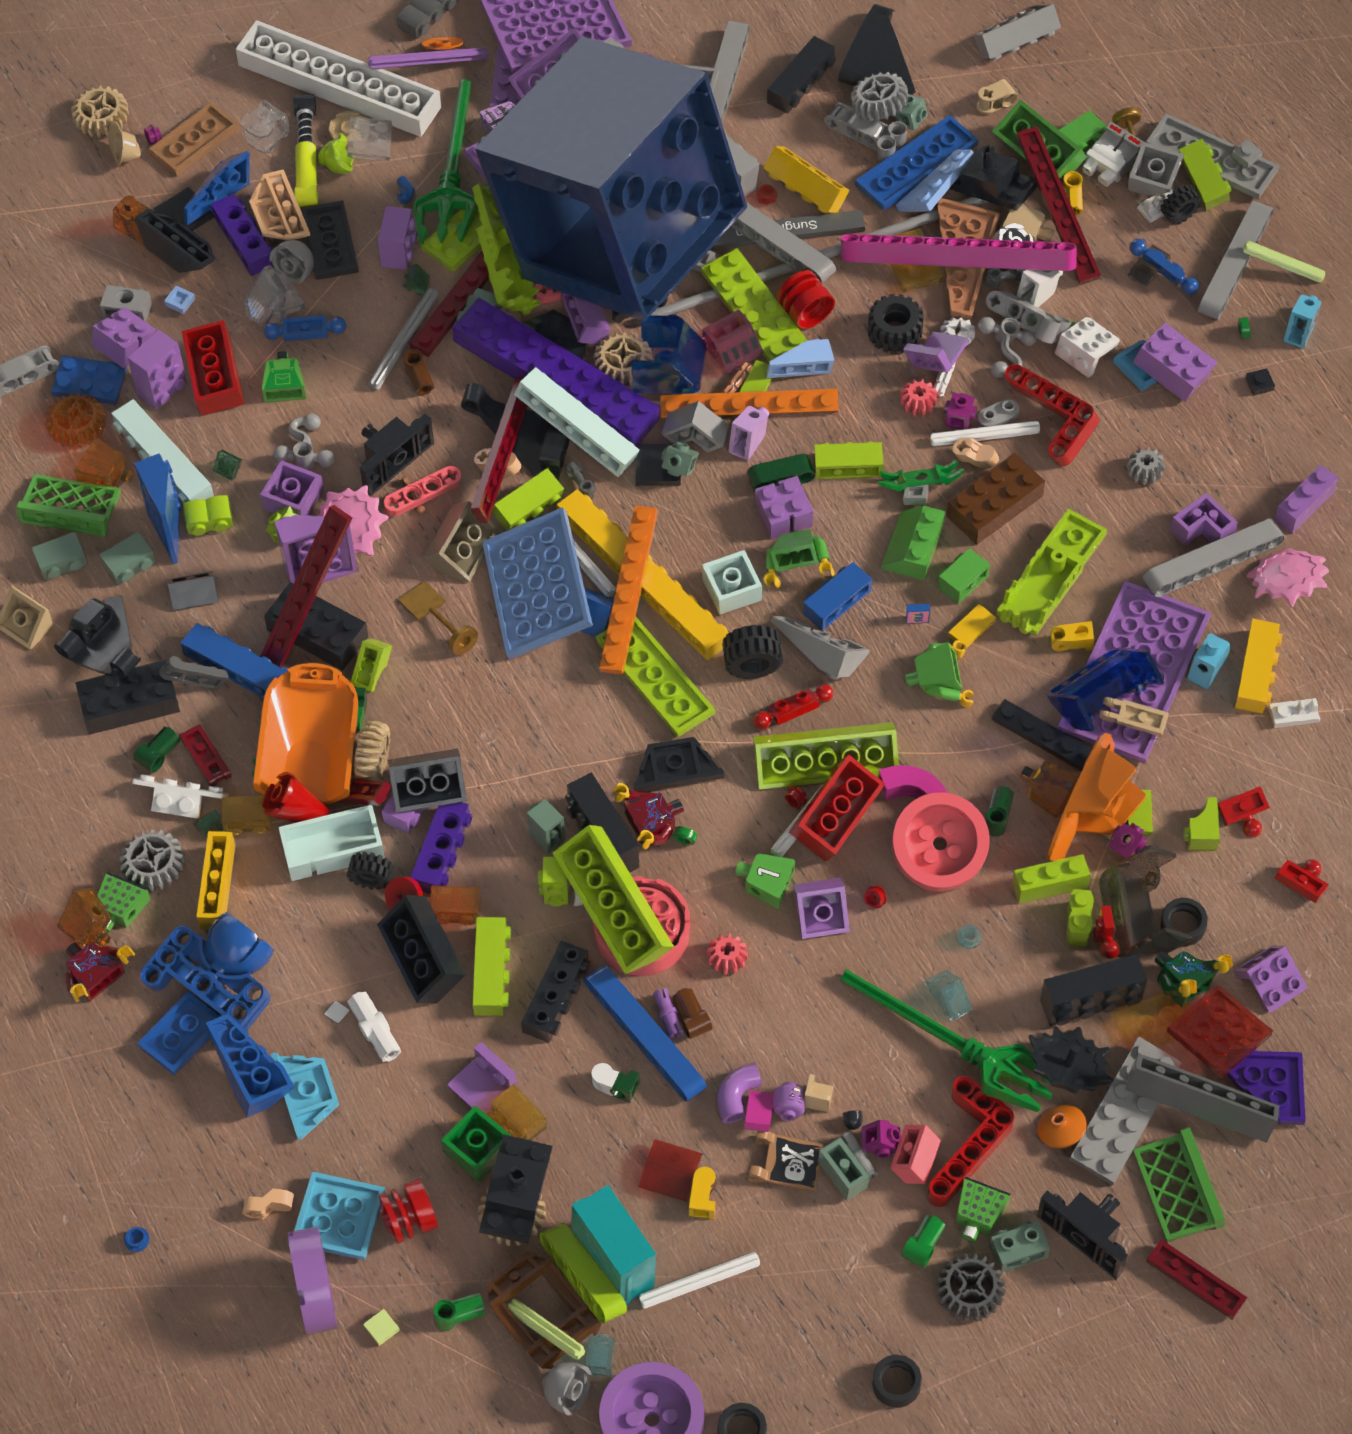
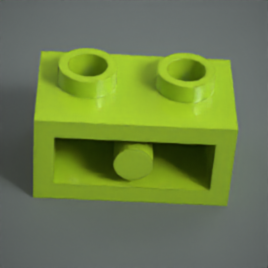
M543 857V870H538L539 896H544V904L558 907L563 904H569V880L555 857Z

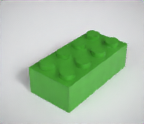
M1020 99L992 132L998 141L1028 164L1016 135L1019 131L1037 126L1063 185L1064 175L1070 171H1075L1087 157L1078 145Z

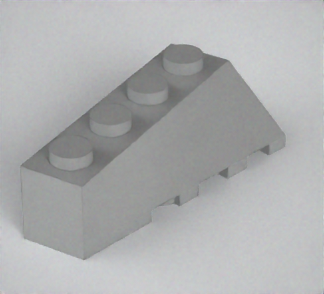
M1035 4L1031 6V9L1017 13V16L1002 20V26L999 24L992 25L974 34V38L981 59L994 61L1001 58V54L1004 52L1012 53L1019 50L1020 45H1031L1036 43L1037 38L1041 36L1046 38L1054 35L1055 30L1061 28L1054 4Z

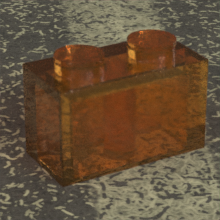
M432 885L430 905L440 924L459 923L464 926L476 924L477 917H480V887Z

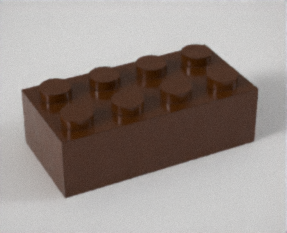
M1013 453L950 499L947 503L946 517L978 545L1043 497L1045 480L1016 453Z

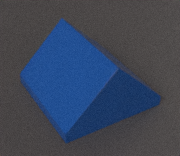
M584 587L593 626L583 629L581 632L596 637L608 629L614 599Z

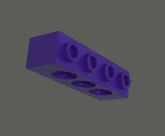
M231 194L211 203L215 221L249 274L253 276L273 267V262L269 260L273 248L270 244L267 245L265 243V237L262 236L260 230L256 229V223L252 215H247L243 201H238L236 196Z
M459 802L438 806L411 874V878L419 883L422 892L439 896L442 888L445 889L449 881V875L447 874L449 869L455 866L457 848L462 847L465 839L464 830L466 827L469 828L472 822L473 815L470 814L469 804ZM448 825H455L454 828H446ZM441 845H447L444 849L438 848ZM434 865L440 866V867L437 868V869H431V868H430L431 866H434Z

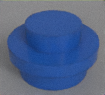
M141 1227L129 1229L124 1236V1244L132 1252L143 1251L150 1242L148 1232Z

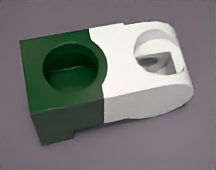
M606 1063L595 1065L591 1073L593 1086L597 1090L631 1103L640 1083V1073L630 1070L629 1074L626 1075L613 1070Z

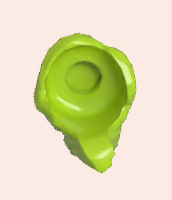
M339 133L338 138L327 142L318 154V162L320 165L327 166L333 173L347 175L353 171L352 163L354 158H351L346 150L347 138L344 134Z

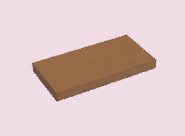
M209 102L148 148V152L177 177L240 129L239 124L215 104Z

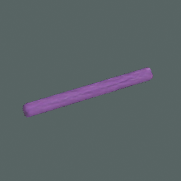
M485 47L370 56L368 58V65L370 69L477 61L486 60L488 52Z

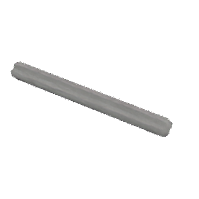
M430 287L424 293L370 378L369 386L378 390L384 383L437 299L438 291Z

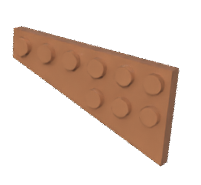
M944 198L937 202L940 237L992 240L1000 213ZM944 266L949 313L951 316L958 318L962 316L963 319L971 321L985 268Z

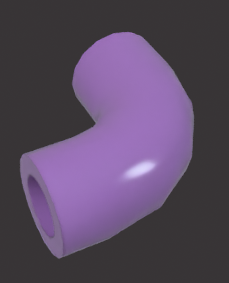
M750 1063L731 1071L721 1082L717 1094V1104L724 1124L734 1123L743 1119L746 1113L742 1105V1095L750 1089L762 1086L760 1074L755 1063Z

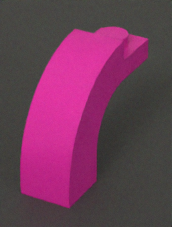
M899 765L879 770L878 778L885 783L882 793L886 801L901 796L919 798L931 793H948L935 776L923 769Z

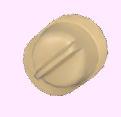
M112 121L108 129V141L116 165L119 167L123 162H131L134 158H139L141 153L135 136L121 131L118 123Z

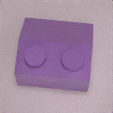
M841 878L793 885L795 908L802 939L850 932L845 886Z

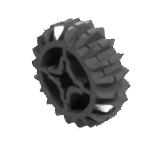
M964 1253L962 1260L955 1255L953 1257V1264L947 1261L945 1269L939 1271L941 1278H938L936 1285L939 1287L936 1292L937 1296H942L940 1304H948L946 1312L949 1313L954 1310V1317L956 1319L960 1317V1314L964 1315L965 1322L969 1320L970 1316H973L977 1322L979 1321L980 1314L985 1319L989 1318V1311L995 1314L997 1312L996 1305H1002L1003 1299L1001 1297L1005 1296L1006 1292L1002 1288L1005 1286V1280L1000 1278L1002 1271L994 1270L995 1262L986 1264V1256L982 1260H978L976 1253L973 1254L972 1259H969L968 1255ZM966 1271H972V1272H977V1273H975V1274H968V1273H966ZM953 1278L960 1287L957 1296L953 1294L950 1287V1282ZM985 1279L988 1280L992 1289L989 1297L985 1294V1290L982 1287ZM976 1285L975 1290H973L972 1288L971 1290H966V1286ZM971 1300V1301H974V1302H976V1303H975V1304H970V1303H965V1302Z

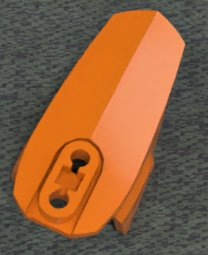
M1104 733L1097 738L1060 819L1047 854V859L1052 861L1064 859L1077 832L1112 835L1115 828L1126 823L1146 799L1145 792L1129 781L1136 768L1130 762L1114 753L1115 744L1111 734Z

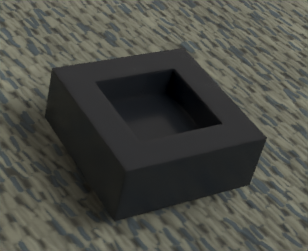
M1267 368L1246 373L1245 379L1253 396L1274 391L1275 384Z

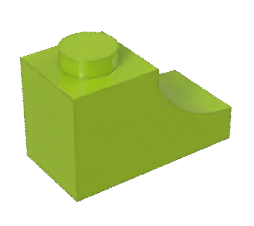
M373 638L362 641L351 679L355 687L366 688V691L369 692L374 691L382 671L387 667L393 645Z
M1207 797L1204 811L1195 818H1189L1188 826L1183 828V840L1188 841V850H1217L1220 841L1217 797Z

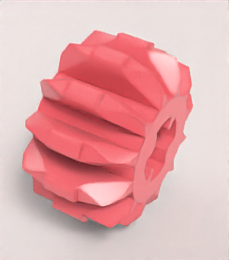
M913 379L912 384L906 382L904 389L900 391L901 407H905L906 413L912 411L914 417L917 413L924 417L926 412L931 413L933 407L937 404L936 388H932L931 382L925 384L923 379L920 382Z
M730 933L727 934V938H723L719 934L717 936L718 941L711 940L710 948L707 949L709 965H715L714 970L716 972L723 969L725 976L728 974V970H732L736 974L738 972L737 967L744 968L745 960L748 959L747 945L740 943L741 938L739 936L732 939Z

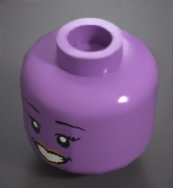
M785 1082L777 1087L773 1096V1112L784 1121H793L795 1118L803 1115L805 1111V1091L793 1082Z

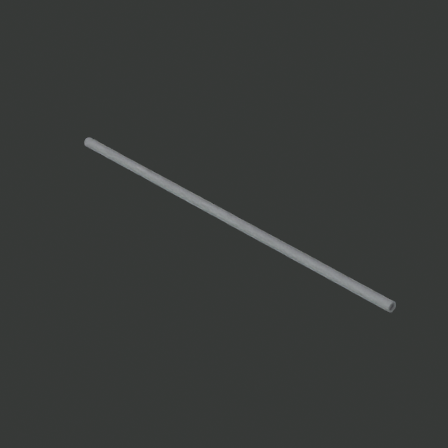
M975 197L958 201L975 207L987 203V201ZM937 209L868 233V235L894 236L937 221ZM841 243L819 252L829 259L841 255ZM783 263L758 272L757 275L765 282L795 270ZM710 289L657 308L646 321L639 319L638 321L642 326L720 297L714 289Z

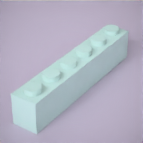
M535 367L520 381L514 395L614 475L619 477L634 462L639 449L633 443L625 439L614 428L601 420L599 416L591 412Z
M134 399L112 412L114 421L112 426L119 435L121 433L124 435L126 443L130 448H135L138 451L141 460L160 453L163 461L168 460L173 471L171 474L176 484L174 487L179 496L177 499L182 505L190 500L207 499L214 496L209 481Z

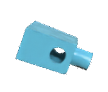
M1300 295L1291 312L1283 342L1304 349L1317 321L1322 303L1316 296ZM1298 323H1305L1302 328L1303 330L1297 327Z
M1209 633L1194 656L1187 680L1208 690L1229 657L1230 643ZM1203 665L1207 667L1208 671L1202 670Z

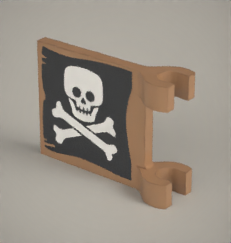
M757 1131L754 1144L760 1146L769 1145L765 1169L760 1166L751 1165L748 1181L755 1183L768 1182L815 1192L820 1167L818 1158L823 1144L781 1136L770 1131Z

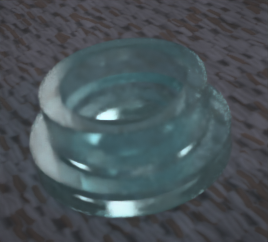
M966 925L959 930L958 941L963 947L972 949L981 943L982 933L976 926ZM970 935V936H972L974 939H973V940H968V939H966L965 937Z

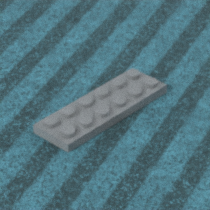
M1167 113L1147 139L1146 143L1179 152L1180 148L1203 138L1205 144H1210L1214 156L1211 157L1214 163L1218 162L1221 166L1223 174L1220 175L1223 181L1227 180L1230 187L1258 200L1279 170V165L1262 157L1249 168H1246L1231 157L1232 151L1238 146Z
M1141 1037L1136 1039L1114 1081L1111 1083L1089 1122L1084 1135L1069 1158L1073 1163L1110 1185L1115 1183L1159 1104L1154 1100L1125 1090L1128 1073L1138 1053L1177 1068L1182 1063Z

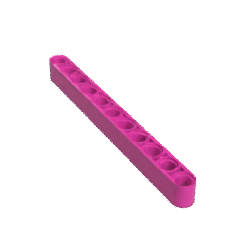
M846 234L841 237L842 260L847 262L1070 271L1076 268V245L1065 242Z

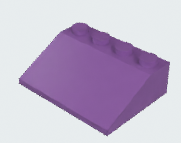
M296 514L274 521L283 567L289 583L294 584L324 517ZM350 524L322 583L358 572Z

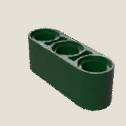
M798 454L756 464L747 470L754 493L757 488L773 483L776 487L779 481L795 476L798 477L801 484L812 481L816 476L807 454Z

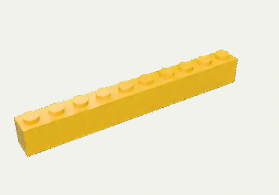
M578 489L557 504V509L563 507L567 511L571 530L609 567L620 575L628 537L622 532L621 527L617 523H612L606 513L593 504L588 495H583ZM649 555L640 596L707 661L723 650V638L729 633L727 628L723 624H718L713 619L712 614L707 609H702L694 596L688 595L677 580H672L667 575L666 570L660 565L657 566Z

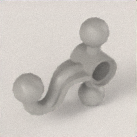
M984 317L978 323V328L982 333L996 332L995 337L1001 344L1002 355L1013 364L1022 366L1021 358L1009 347V344L1015 338L1020 339L1021 343L1025 346H1031L1037 341L1035 333L1028 329L1020 331L1019 322L1013 318H1006L1001 324H996L992 318ZM997 361L992 365L991 373L996 378H1003L1008 366L1003 361Z
M312 413L305 417L295 418L290 422L289 433L300 442L294 445L293 451H290L283 445L276 447L273 451V457L277 462L281 460L286 462L289 459L294 460L295 466L306 470H311L315 462H318L322 467L333 465L335 461L334 454L329 450L314 453L309 435L297 429L299 426H305L307 430H317L321 425L319 416Z

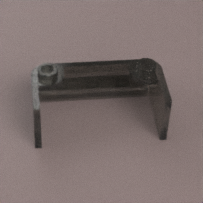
M1148 845L1102 873L1099 880L1103 906H1111L1115 925L1113 940L1118 943L1120 948L1118 958L1137 954L1139 958L1157 956L1161 951H1165L1168 954L1193 940L1192 935L1166 927L1156 932L1149 892L1156 889L1160 883L1161 874L1159 868L1177 858L1176 853Z

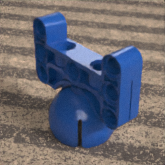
M225 912L213 922L206 941L186 926L175 928L142 968L140 979L151 990L161 991L174 977L220 1013L221 1016L229 1014L247 1031L267 1007L271 998L270 992L251 977V974L261 970L269 962L274 949L264 940L257 938V935L238 919ZM189 935L188 941L181 944L182 938ZM174 954V958L172 959V961L166 963V958L169 955ZM189 958H192L195 962H197V963H198L199 965H201L202 967H200V966L196 967L194 964L191 963L192 960L189 959ZM158 973V978L154 982H150L152 975ZM209 982V987L201 991L202 985ZM227 987L233 990L236 994L232 995L230 992H228L226 990ZM261 990L260 997L253 1000V994ZM241 1010H245L244 1017L237 1019V1014Z

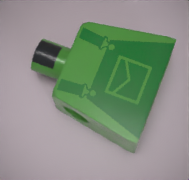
M280 351L276 353V360H268L266 362L262 383L264 403L306 399L305 386L298 360L296 358L289 359L288 352Z

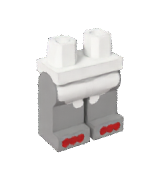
M1110 122L1106 127L1105 133L1086 153L1087 158L1082 166L1083 173L1092 176L1096 170L1099 171L1101 174L1098 177V181L1106 187L1113 181L1118 183L1121 177L1135 163L1144 141L1129 132L1126 135V130Z

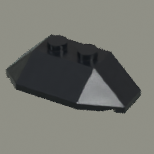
M147 209L135 217V222L146 249L178 273L201 270L214 262L215 257L210 244L177 219L165 214L155 213V210Z

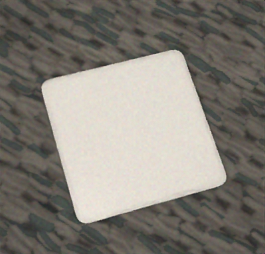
M335 1001L325 1012V1015L336 1023H340L349 1012V1009Z

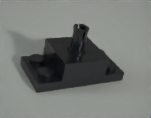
M986 145L960 172V176L949 189L1017 211L1038 186L1033 177L1019 173V160L995 153L994 146Z
M427 414L415 419L410 426H407L396 416L379 431L372 424L367 425L369 429L363 428L361 434L368 440L364 443L366 460L360 467L362 486H368V495L370 497L434 445L432 420Z
M503 1134L486 1197L479 1233L529 1244L553 1146Z
M1047 1190L1040 1199L1037 1217L1117 1280L1123 1273L1128 1256L1125 1249L1116 1242L1120 1223L1110 1216L1120 1205L1118 1199L1115 1197L1112 1201L1113 1195L1107 1194L1097 1206L1080 1192L1067 1206L1059 1195L1052 1194Z

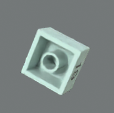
M745 550L702 564V580L719 615L762 601V585Z

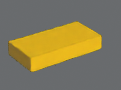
M978 604L948 632V637L953 641H961L963 644L962 648L966 650L996 622V616Z

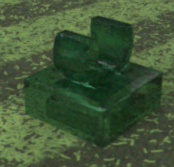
M418 264L411 265L409 273L404 276L408 281L403 284V287L407 291L415 290L419 295H422L428 288L430 276Z
M222 449L217 452L213 471L232 481L237 477L242 459Z
M217 809L210 811L192 823L197 831L204 829L206 837L211 826H215L219 832L223 830L222 824L217 822L221 818Z

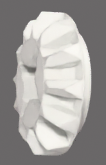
M952 316L950 320L944 321L940 328V333L956 335L955 330L960 327L961 331L957 336L967 337L969 340L968 344L973 341L975 326L971 324L970 320H964L962 316L959 319H955Z

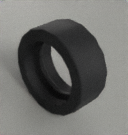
M1182 897L1174 899L1166 905L1162 912L1160 928L1162 934L1169 942L1179 946H1190L1196 944L1204 936L1208 916L1205 908L1199 902ZM1179 911L1189 912L1197 918L1198 927L1193 932H1180L1170 924L1171 915Z
M897 1354L886 1356L878 1362L874 1369L872 1381L874 1394L880 1402L889 1407L900 1408L908 1406L916 1400L920 1393L922 1382L920 1368L907 1356ZM898 1367L908 1371L912 1378L910 1390L902 1395H894L887 1392L881 1382L886 1370Z
M740 1402L730 1405L722 1412L718 1420L717 1434H727V1424L733 1417L739 1415L749 1416L756 1422L757 1434L767 1433L765 1416L759 1408L749 1403Z

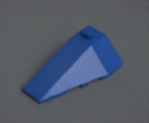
M245 151L232 155L216 165L184 207V223L186 225H189L212 209L211 203L235 194L249 185V152Z
M229 1014L206 1022L205 1026L232 1090L247 1118L269 1109L294 1089V1085L284 1066L278 1060L275 1061L262 1045L259 1046L249 1036V1033Z

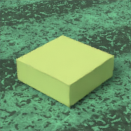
M385 1309L363 1324L364 1328L379 1346L400 1331Z

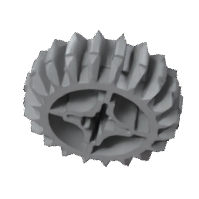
M880 72L878 75L872 74L869 78L864 77V81H858V85L853 87V92L851 93L852 106L857 115L862 116L863 120L869 118L870 121L874 119L880 121L882 118L888 119L889 116L895 117L896 112H902V108L906 107V102L908 101V89L902 77H897L896 74L890 75L889 72L886 74Z
M151 828L149 834L141 831L140 837L133 835V842L126 841V848L121 849L122 857H119L120 869L126 880L145 888L149 887L150 891L153 892L156 886H159L161 890H163V884L165 883L171 886V878L178 879V872H183L182 864L185 862L184 851L179 846V841L176 838L173 839L170 833L165 835L164 831L160 830L155 834ZM149 855H151L152 858L155 859V860H154V863H155L154 866L152 865V862L150 861Z

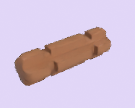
M743 362L739 370L734 373L728 384L723 388L722 393L737 392L752 370V365Z

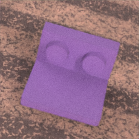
M933 332L924 346L907 343L903 350L913 367L948 373L969 340L963 336Z
M1272 945L1234 970L1238 979H1249L1267 1012H1273L1307 989V985L1286 946Z
M480 1042L474 1047L475 1059L448 1083V1088L471 1109L476 1105L487 1114L517 1086L516 1073Z

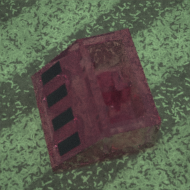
M740 309L703 328V346L726 374L739 368L743 362L748 363L763 355V349L753 326Z

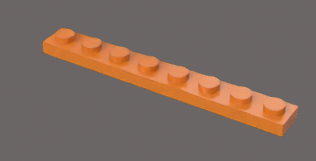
M838 388L660 395L661 418H667L669 412L697 401L704 404L717 416H738L747 406H752L756 409L764 407L768 410L769 414L839 411Z
M634 506L600 662V672L620 675L624 673L657 519V508Z

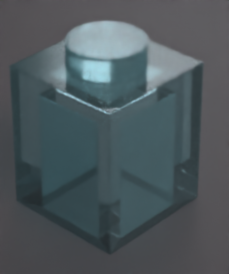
M607 1334L589 1335L585 1366L590 1369L591 1374L612 1377L616 1348L615 1338H611Z

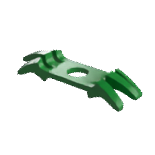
M954 460L945 466L935 464L934 468L903 472L902 469L895 473L880 471L881 477L888 481H878V485L898 492H902L904 488L934 483L948 485L964 473V468L951 472L958 465L957 460ZM919 475H924L927 477L924 480L915 479V477Z

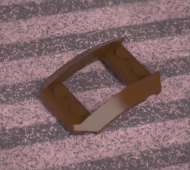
M526 1252L487 1282L488 1304L531 1358L542 1369H552L554 1367L553 1363L566 1353L544 1337L535 1341L504 1303L543 1275L561 1300L573 1312L556 1326L558 1329L580 1343L590 1334L596 1337L602 1323H600L579 1294L557 1269L550 1257L547 1259L541 1258L537 1254Z

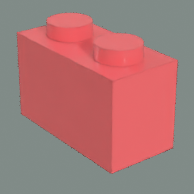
M905 1125L890 1169L905 1184H926L941 1140L927 1125Z

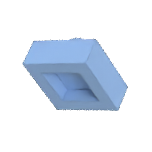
M175 286L164 300L165 306L184 314L194 302L195 295Z

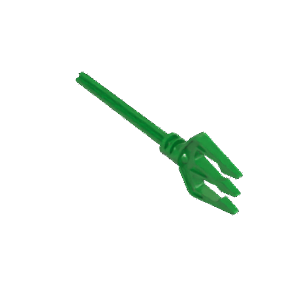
M462 79V82H459L446 169L440 174L439 187L414 201L417 232L421 245L424 244L428 235L427 227L424 226L425 214L427 212L439 210L440 223L437 226L440 244H442L448 234L447 226L454 210H465L463 222L457 225L460 243L463 242L478 211V206L474 200L475 196L459 189L461 176L458 173L471 90V81Z
M847 969L844 971L840 978L841 982L960 1051V1057L964 1061H970L969 1064L977 1065V1068L980 1070L981 1092L985 1095L1040 1112L1041 1106L1028 1094L1019 1095L997 1081L1003 1080L1027 1089L1032 1095L1051 1100V1092L1040 1082L1032 1080L1015 1065L1020 1063L1033 1071V1068L1037 1066L1031 1057L1032 1052L1025 1046L1015 1044L997 1047L994 1050L989 1046L985 1047V1044L982 1042H977V1039L974 1037L964 1039ZM1042 1077L1043 1082L1050 1084L1048 1080Z

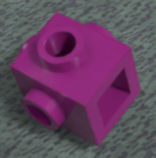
M953 392L951 401L947 400L944 408V413L947 414V427L961 430L968 429L970 420H975L977 406H974L975 397Z
M1133 822L1130 826L1123 823L1122 826L1118 825L1111 835L1113 840L1108 847L1132 862L1137 854L1141 855L1146 848L1147 843L1145 841L1147 837L1142 835L1144 830Z
M877 1120L862 1126V1150L872 1153L881 1159L889 1158L892 1154L896 1153L899 1141L901 1140L900 1127L890 1124L887 1120Z

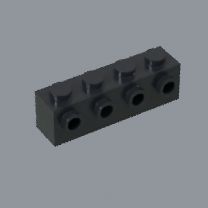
M813 36L767 89V103L787 114L792 108H796L801 98L810 92L812 85L822 78L824 71L834 64L836 59L834 56L835 46Z
M560 941L521 1022L522 1033L550 1043L553 1035L557 1036L561 1027L560 1020L562 1015H567L571 1006L570 999L573 994L576 995L581 985L579 980L582 974H586L589 970L591 961L588 960V950Z

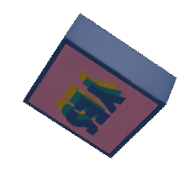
M930 604L906 605V624L929 623Z

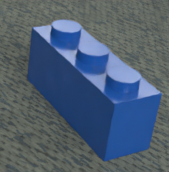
M854 562L847 567H842L834 578L826 580L817 592L811 593L805 598L803 614L823 631L871 592L872 578Z

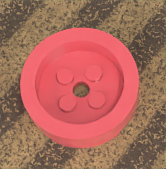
M931 793L921 796L912 801L897 819L892 835L894 861L903 876L919 886V888L932 892H948L959 889L975 878L985 862L990 843L988 827L979 810L968 800L958 795ZM938 837L947 842V846L943 850H937L933 846V841Z
M635 876L632 878L674 945L673 949L658 960L628 973L635 976H648L667 970L683 956L690 938V914L685 899L672 885L658 878L653 880L643 878V876ZM593 921L594 942L599 954L611 967L623 972Z

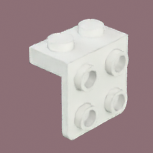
M1085 317L1061 334L1054 354L1089 378L1094 374L1099 358L1116 347L1120 340L1091 318Z

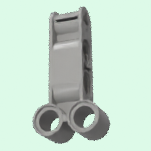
M840 102L836 103L831 114L824 118L825 124L833 131L877 151L876 156L879 162L884 161L894 154L896 150H900L906 145L907 126L903 122L895 121L887 125L877 119L870 121L869 118L863 120L862 116L857 115L854 108Z
M992 291L987 295L986 304L988 308L1005 318L1017 320L1020 326L1035 333V337L1043 342L1050 344L1053 342L1058 343L1061 334L1067 331L1071 325L1069 320L1061 316L1051 315L1008 291ZM1017 305H1018V307H1019V313H1018V315L1016 314V311H1015ZM1034 315H1036L1037 317L1036 324H1034L1033 322Z
M40 346L0 364V405L2 404V396L51 375L58 370L59 363L53 359L48 346Z

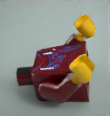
M618 783L612 790L618 793L615 796V800L617 802L625 800L624 813L637 836V841H640L643 849H648L649 846L665 845L675 830L674 816L684 812L681 801L676 799L667 803L662 793L654 794L630 790L625 784Z
M76 942L72 943L66 949V953L71 957L66 963L68 968L65 974L67 991L73 996L76 1003L79 1002L78 998L83 995L91 1002L125 974L122 962L125 965L128 964L127 958L135 956V953L128 945L116 948L107 945L98 946L91 942L82 949Z

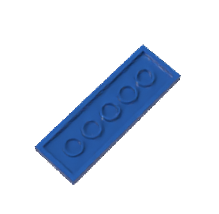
M949 115L856 179L855 186L885 211L905 197L955 150L973 149L978 146L979 140Z

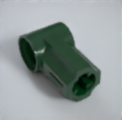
M164 726L148 744L143 743L136 749L133 759L151 773H155L163 765L165 756L180 742V737L173 729Z
M1000 786L994 788L990 806L986 813V824L991 836L998 837L1006 831L1007 820L1014 797V792L1009 787Z

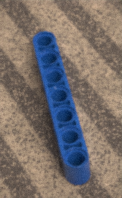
M605 964L584 977V982L590 992L685 1102H688L707 1088L706 1082L699 1072Z

